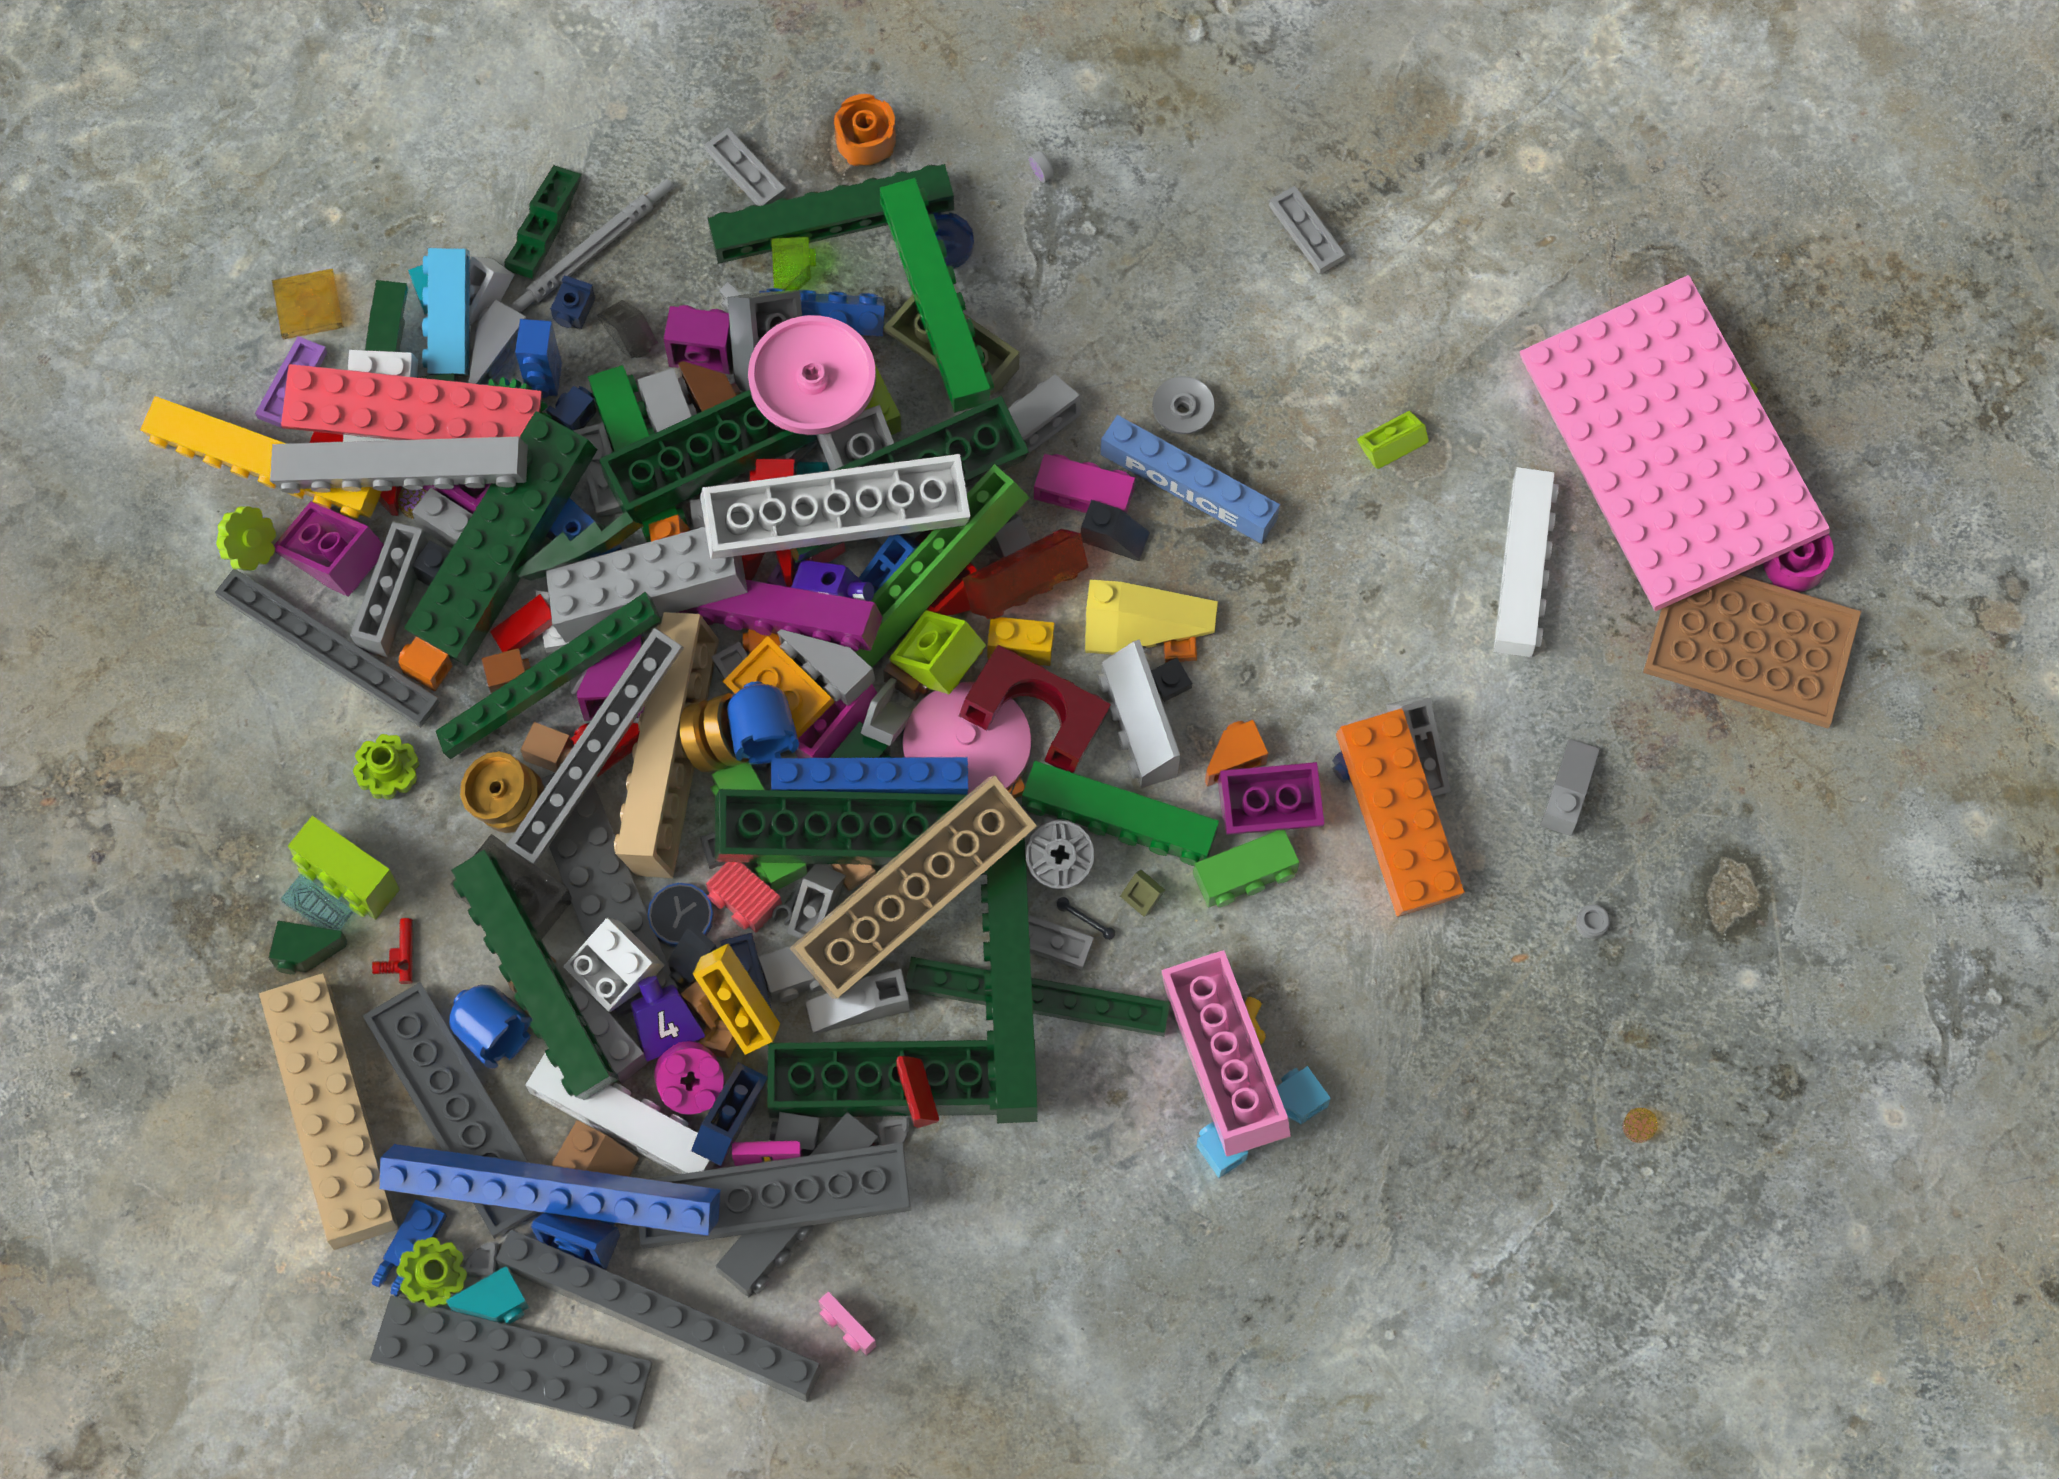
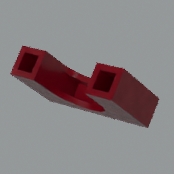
M997 645L967 694L959 716L987 731L1002 705L1008 700L1019 696H1030L1040 699L1055 711L1060 723V729L1049 747L1044 762L1056 768L1074 773L1104 722L1111 704L1104 701L1100 696L1081 689L1073 682L1047 671L1043 666L1028 661L1013 650Z

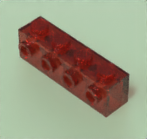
M1061 528L962 579L971 612L986 617V619H995L1001 617L1005 610L1013 606L1024 605L1029 602V598L1053 590L1054 585L1062 581L1075 579L1078 577V573L1089 568L1081 534Z

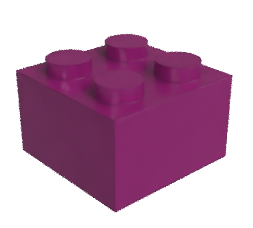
M689 305L670 306L664 334L669 367L679 368L678 363L685 361L730 375L733 359L729 313L720 309L698 310Z

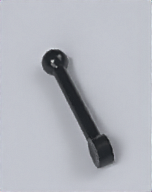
M1061 897L1057 900L1058 910L1072 913L1103 933V937L1107 940L1115 937V930L1113 928H1106L1070 905L1067 898Z

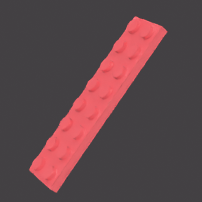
M288 364L281 426L285 429L389 440L520 437L534 412L540 413L542 391Z

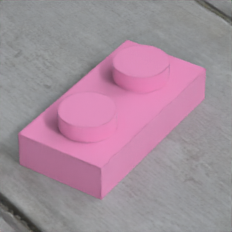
M829 1291L818 1300L822 1309L819 1315L831 1328L837 1325L845 1333L842 1339L855 1353L860 1349L867 1356L876 1347L875 1339Z

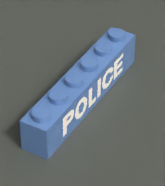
M1119 415L1115 417L1101 439L1100 455L1261 544L1278 519L1280 504Z

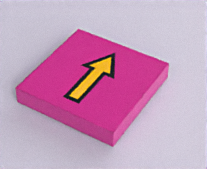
M798 1141L732 1143V1157L735 1166L803 1157L801 1145Z

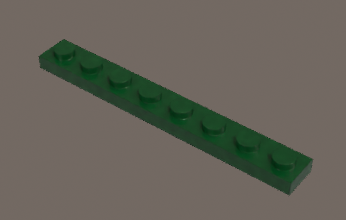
M646 592L642 593L437 729L436 734L443 754L449 759L454 758L661 621L653 599Z
M911 957L905 988L906 992L986 1005L985 1001L992 1000V991H985L984 971L991 970ZM1031 978L1033 1014L1165 1037L1170 1002Z

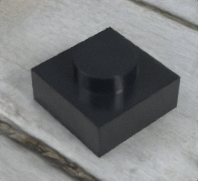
M1178 658L1151 670L1157 690L1164 702L1192 688L1193 683Z

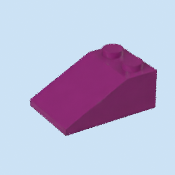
M312 501L309 502L274 544L275 553L328 588L347 597L350 596L369 571L377 564L384 546L368 526L319 506Z

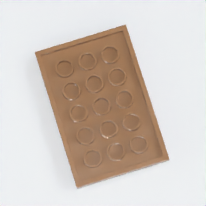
M1736 575L1661 609L1643 673L1829 728L1861 611Z

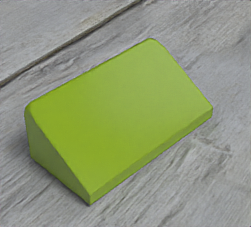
M1410 411L1357 438L1358 444L1376 469L1386 466L1427 444L1429 441L1425 424Z

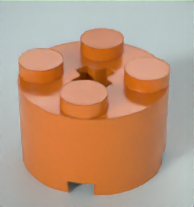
M858 94L846 99L834 117L836 145L841 155L853 166L872 165L889 158L893 154L896 143L895 116L891 106L883 100L882 102L871 94Z

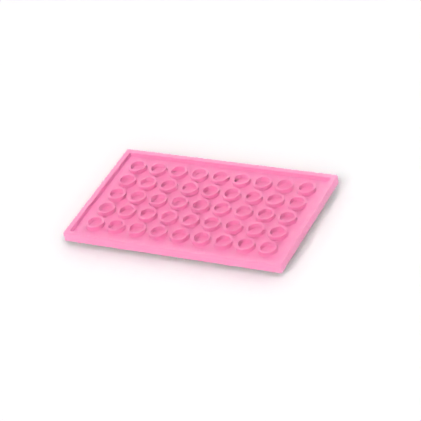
M1689 275L1520 351V357L1655 612L1830 533V527Z

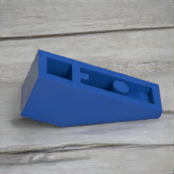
M906 534L889 535L858 578L862 582L872 583L875 594L916 550L920 543Z

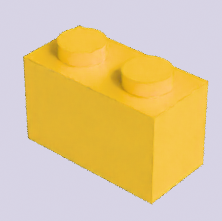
M991 616L987 643V660H989L997 645H1000L1008 650H1013L1019 656L1034 664L1051 666L1054 622Z

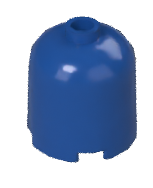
M755 681L747 683L743 689L732 696L727 706L735 756L738 761H741L743 758H749V763L752 765L766 764L771 762V758H781L780 753L788 749L792 753L799 747L798 736L787 697L781 689L774 685Z
M480 984L469 990L461 991L455 997L454 1005L449 1015L450 1028L487 1068H497V1061L505 1056L509 1060L514 1058L531 1037L527 1029L533 1019L493 985Z

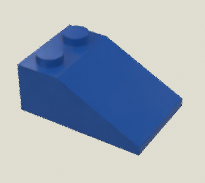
M545 1212L533 1220L531 1225L538 1241L604 1270L608 1267L620 1237L618 1228L614 1226L615 1222Z

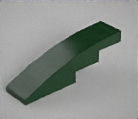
M553 165L529 203V214L517 231V242L504 261V267L507 270L530 279L534 278L558 234L582 179V174Z
M376 280L365 351L400 352L405 325L403 315L408 294L407 283Z
M626 511L607 527L594 521L576 537L562 532L516 570L515 573L518 577L530 581L546 577V571L603 554L619 545L642 528L644 524L638 516Z

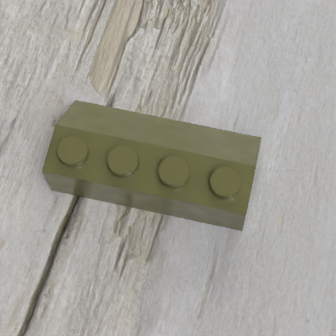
M912 294L883 327V331L938 368ZM964 314L965 319H969V318H970L969 316H967L966 314ZM970 318L975 330V337H972L975 346H981L985 359L982 367L985 373L990 372L993 379L994 390L990 391V395L1001 391L1020 369V352Z

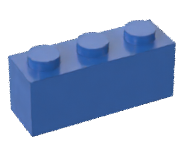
M520 319L515 354L523 382L531 386L532 390L542 391V398L558 396L562 361L552 322Z

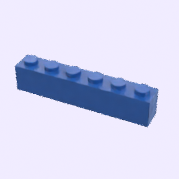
M968 757L771 758V790L968 795Z

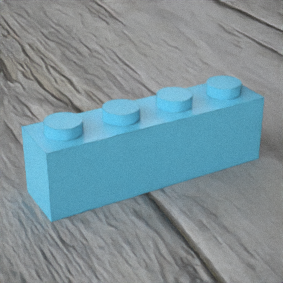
M428 248V256H423V273L428 274V287H423V305L428 306V318H423L422 324L423 336L428 337V349H423L422 353L423 368H427V373L431 375L454 373V375H469L470 251L467 249Z

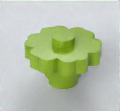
M240 506L236 508L235 512L224 514L218 524L219 532L216 541L221 558L230 560L233 569H241L243 571H254L258 565L267 564L275 552V547L271 542L276 538V531L272 520L266 517L263 518L261 509L250 506Z
M381 734L376 739V743L365 741L355 753L358 764L354 766L353 774L362 790H370L372 796L376 799H393L397 791L407 793L418 779L415 769L418 768L420 761L413 746L409 743L402 744L398 735L389 736Z
M435 1237L416 1241L413 1245V1252H404L396 1272L398 1276L404 1279L400 1285L401 1292L407 1295V1298L412 1303L420 1302L423 1299L424 1304L429 1308L446 1305V1300L451 1298V1293L456 1294L463 1289L464 1281L467 1277L466 1270L459 1266L463 1261V1254L456 1250L455 1245L451 1242L440 1245V1242Z

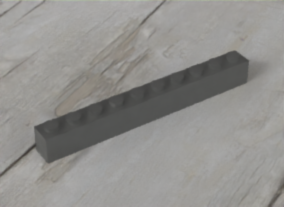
M510 1229L495 1259L501 1269L507 1266L508 1270L517 1276L803 1401L808 1402L820 1376V1363Z

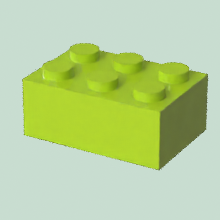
M313 815L288 845L293 855L291 860L299 867L297 870L300 874L312 882L315 878L324 884L323 889L335 899H339L341 896L350 902L348 906L361 917H365L368 914L376 920L400 890L389 868Z

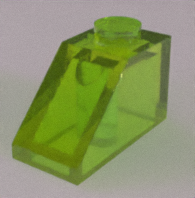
M808 237L772 239L774 288L785 291L800 290L811 279V267H816V249L809 248Z

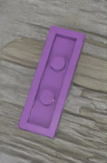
M297 336L255 412L258 419L282 428L281 422L288 364L320 367L328 353L326 347Z

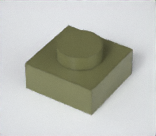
M1139 870L1134 874L1120 897L1145 917L1150 914L1165 892V889L1143 870Z

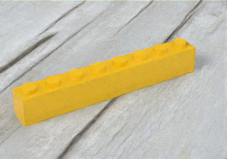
M157 396L154 397L140 429L150 437L149 443L166 449L167 445L176 447L175 452L187 458L193 459L195 455L204 458V463L220 469L222 465L230 467V472L237 476L248 479L250 474L258 477L257 482L272 489L276 488V485L270 481L272 444L286 443ZM361 487V491L349 492L342 490V488H331V491L326 493L314 492L311 489H300L299 493L288 494L303 499L304 495L313 497L312 502L327 509H330L332 505L340 507L341 513L354 519H358L359 515L371 519L382 491L375 490L373 487Z

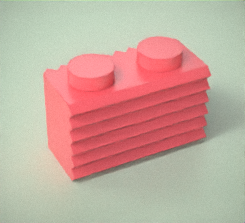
M726 862L706 883L709 900L719 909H722L724 906L733 913L731 916L733 921L743 930L749 927L755 933L758 932L772 917L775 907L782 905L779 894L741 862Z

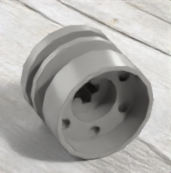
M1053 819L1041 824L1031 834L1026 845V862L1031 874L1041 884L1054 889H1067L1079 884L1089 874L1094 863V847L1089 835L1078 824L1069 820ZM1059 845L1065 846V852L1069 853V858H1064L1061 863H1056L1055 857L1050 855L1051 850H1057Z

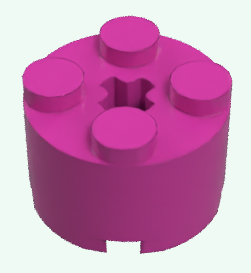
M1829 534L1764 562V570L1772 584L1795 592L1807 591L1818 585L1825 575L1834 554L1832 539Z
M692 1041L679 1042L659 1057L655 1066L654 1078L658 1093L664 1104L678 1113L697 1114L711 1109L723 1089L724 1076L719 1061L712 1051L703 1044ZM692 1071L696 1079L691 1080L690 1084H685L684 1079L681 1077H687L688 1072Z

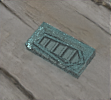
M302 874L298 876L280 899L286 906L320 928L339 931L353 914L351 908Z

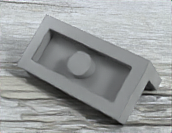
M890 678L872 699L861 734L888 746L894 742L905 728L913 711L891 701L897 682L894 678Z

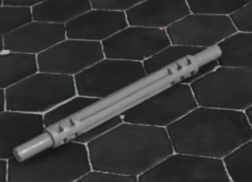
M666 178L645 196L641 194L526 288L527 292L508 307L521 313L534 301H541L562 283L564 275L570 277L653 209V204L674 188L672 182Z

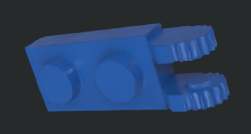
M415 1199L382 1258L384 1261L379 1265L373 1277L372 1285L380 1288L386 1281L392 1267H398L402 1254L407 1251L413 1252V1245L416 1241L436 1237L447 1217L446 1214ZM400 1276L396 1277L391 1286L390 1294L396 1297L400 1296L402 1293L400 1285L404 1280Z

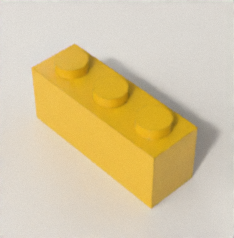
M729 943L702 956L693 972V976L743 1053L746 1055L773 1042L780 1022Z

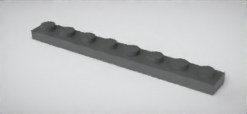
M233 569L215 591L217 598L420 728L440 704L439 699L238 570Z

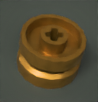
M727 693L716 696L710 701L702 700L689 704L683 709L680 716L679 731L684 751L693 766L701 772L710 773L721 770L726 766H736L749 761V758H743L741 761H738L735 756L727 706L734 694Z
M498 751L486 753L469 766L461 781L460 797L464 808L475 818L494 830L511 833L516 832L545 788L540 776L531 768L521 763L514 756Z

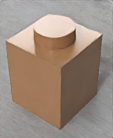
M533 722L520 750L524 761L556 773L573 746L569 735Z

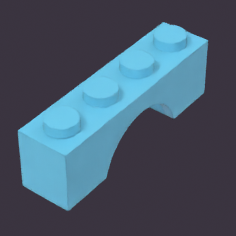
M1308 1066L1301 1071L1297 1068L1292 1069L1281 1078L1282 1083L1276 1086L1288 1118L1293 1119L1299 1124H1303L1327 1108L1331 1099ZM1214 1122L1208 1124L1199 1132L1200 1137L1197 1139L1196 1146L1218 1178H1221L1247 1160L1248 1150L1226 1157Z

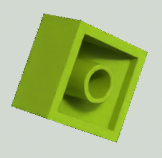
M925 610L889 660L929 689L950 694L957 687L970 666L978 659L986 644L967 621Z

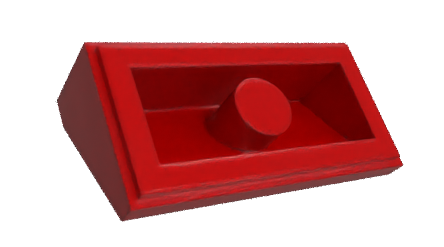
M897 1057V1070L914 1127L920 1128L937 1123L939 1115L923 1062L913 1057Z

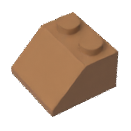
M576 1120L551 1166L630 1177L639 1158L606 1134Z

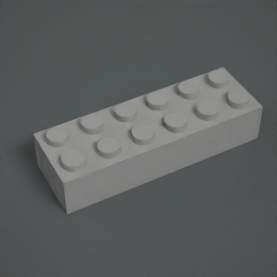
M705 527L546 571L552 625L565 643L572 641L644 592L653 599L660 617L663 616L664 612L676 613L747 593L742 555L710 560Z

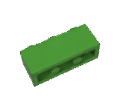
M1279 830L1194 863L1193 876L1207 907L1209 908L1214 905L1224 907L1234 902L1235 897L1245 893L1248 896L1254 895L1264 890L1267 884L1275 881L1281 884L1295 877L1300 862L1285 830Z

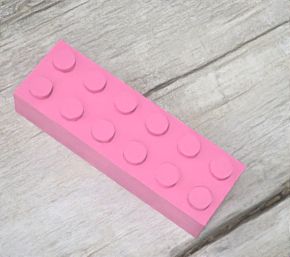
M1222 950L1162 970L1165 991L1226 1157L1290 1137L1288 1116L1225 951Z

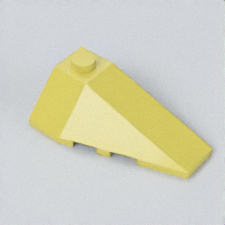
M1090 579L1086 607L1085 653L1113 655L1139 639L1142 647L1150 648L1155 647L1157 643L1170 640L1181 641L1190 637L1213 634L1216 627L1218 601L1125 582Z

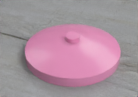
M808 315L792 318L776 325L759 340L749 361L748 379L752 398L758 409L769 421L790 432L817 435L841 429L854 421L865 410L874 392L876 371L873 354L866 341L856 330L834 318Z
M961 682L950 694L935 690L923 698L913 709L904 729V758L968 757V794L991 776H996L1007 790L1019 777L1023 776L1031 755V733L1025 714L1013 699L1008 700L1002 705L986 731L959 716L963 702L974 682Z

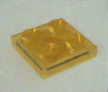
M333 268L272 280L283 340L344 328Z

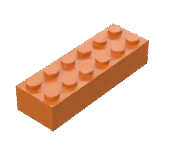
M1400 708L1341 726L1336 733V737L1349 771L1348 773L1396 916L1400 917L1458 899L1465 892L1403 709Z

